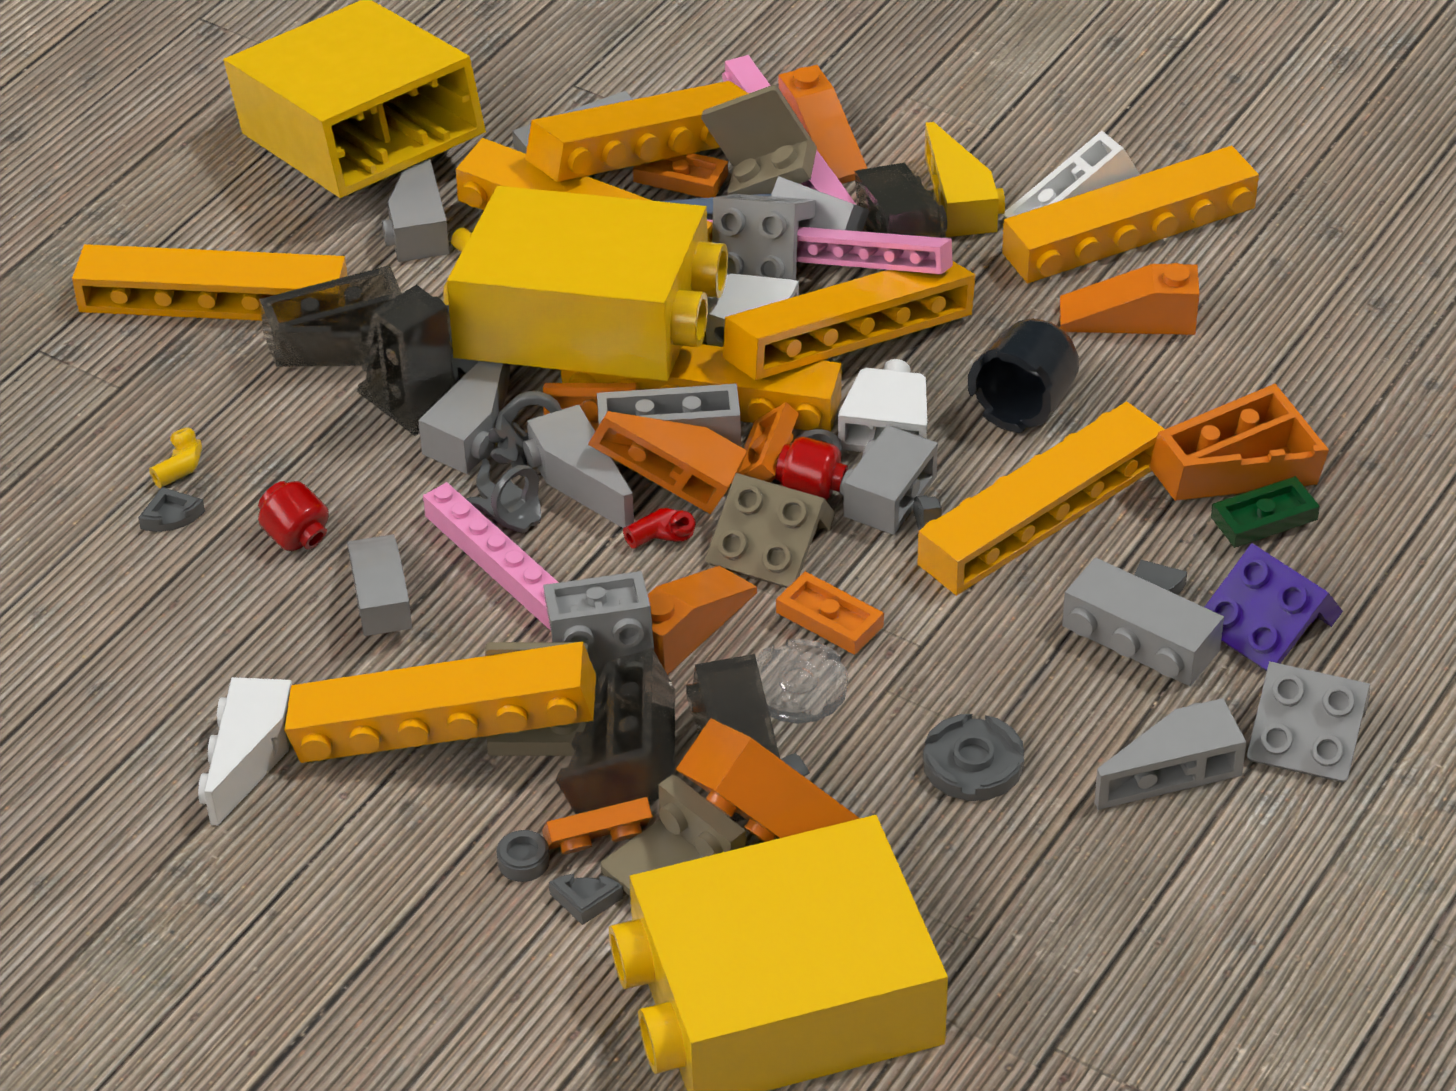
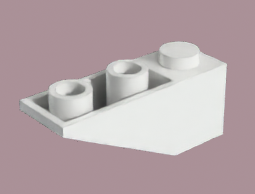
M232 677L227 698L221 697L219 699L217 723L220 728L218 735L210 736L208 744L210 769L209 773L201 774L198 789L200 804H207L210 825L218 826L289 751L290 741L284 729L292 685L291 680Z

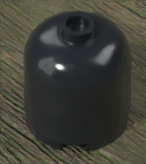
M1034 318L1020 320L1006 329L976 359L968 374V392L972 397L975 394L978 402L985 408L983 417L1003 430L1022 433L1028 427L1043 425L1069 391L1078 374L1079 356L1074 343L1063 329L1052 322Z

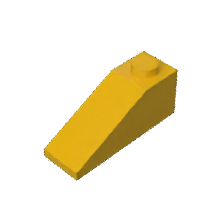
M926 122L925 160L946 237L997 232L998 214L1005 213L1003 188H996L991 170L935 122Z

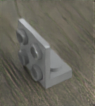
M730 194L714 197L712 242L723 243L727 246V275L741 274L796 280L799 221L815 218L816 200L747 194Z
M642 571L543 585L552 642L583 641V643L587 644L588 656L596 674L595 694L656 684L651 606Z
M1269 661L1247 752L1248 760L1334 781L1346 782L1349 778L1363 714L1366 715L1369 703L1370 683Z

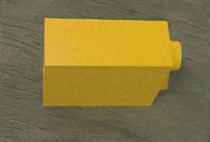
M360 0L223 59L242 134L339 198L486 133L470 56L372 0Z
M497 186L447 279L453 358L668 381L682 346L700 347L703 343L708 317L707 297L720 298L725 288L728 269L727 246L723 243L708 242L707 206Z
M877 815L629 876L632 920L610 925L609 941L615 968L622 987L629 989L648 984L656 1004L638 1010L642 1041L654 1074L679 1068L687 1091H769L945 1045L948 975Z

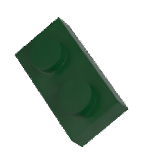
M1294 476L1213 503L1211 518L1232 546L1236 548L1318 520L1320 506L1298 478Z

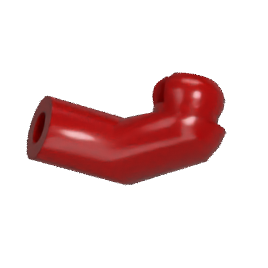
M661 508L624 527L623 535L628 545L633 549L652 539L682 542L688 540L693 535L696 521L694 516L688 511Z

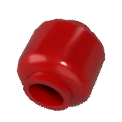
M798 437L791 445L785 444L783 446L776 466L775 479L781 481V486L815 495L827 501L833 491L840 492L841 481L848 470V465L841 463V452L834 444L807 437Z
M280 481L271 486L259 500V525L282 549L292 552L304 547L310 550L316 547L326 536L327 529L325 526L329 518L328 507L300 481L288 483Z

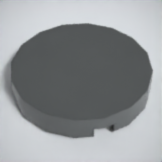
M959 714L941 721L929 731L923 749L924 773L934 787L950 797L966 801L990 800L1006 794L1018 783L1024 769L1023 741L1011 726L998 718L985 715V720L972 719V714Z

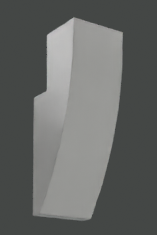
M394 534L347 541L364 636L413 629L407 587Z

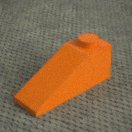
M816 64L779 74V90L817 146V151L841 184L868 177V168L835 89L819 66Z
M1150 264L1061 295L1060 328L1065 332L1195 335L1200 295L1198 264Z
M607 411L588 443L589 446L709 514H712L730 487L735 473L747 450L707 427Z
M720 565L656 586L648 593L651 606L656 673L666 677L757 594V586Z

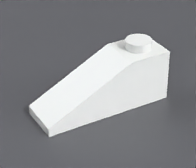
M1101 131L1009 207L1003 216L1006 219L1138 176L1140 173L1124 148L1105 132Z

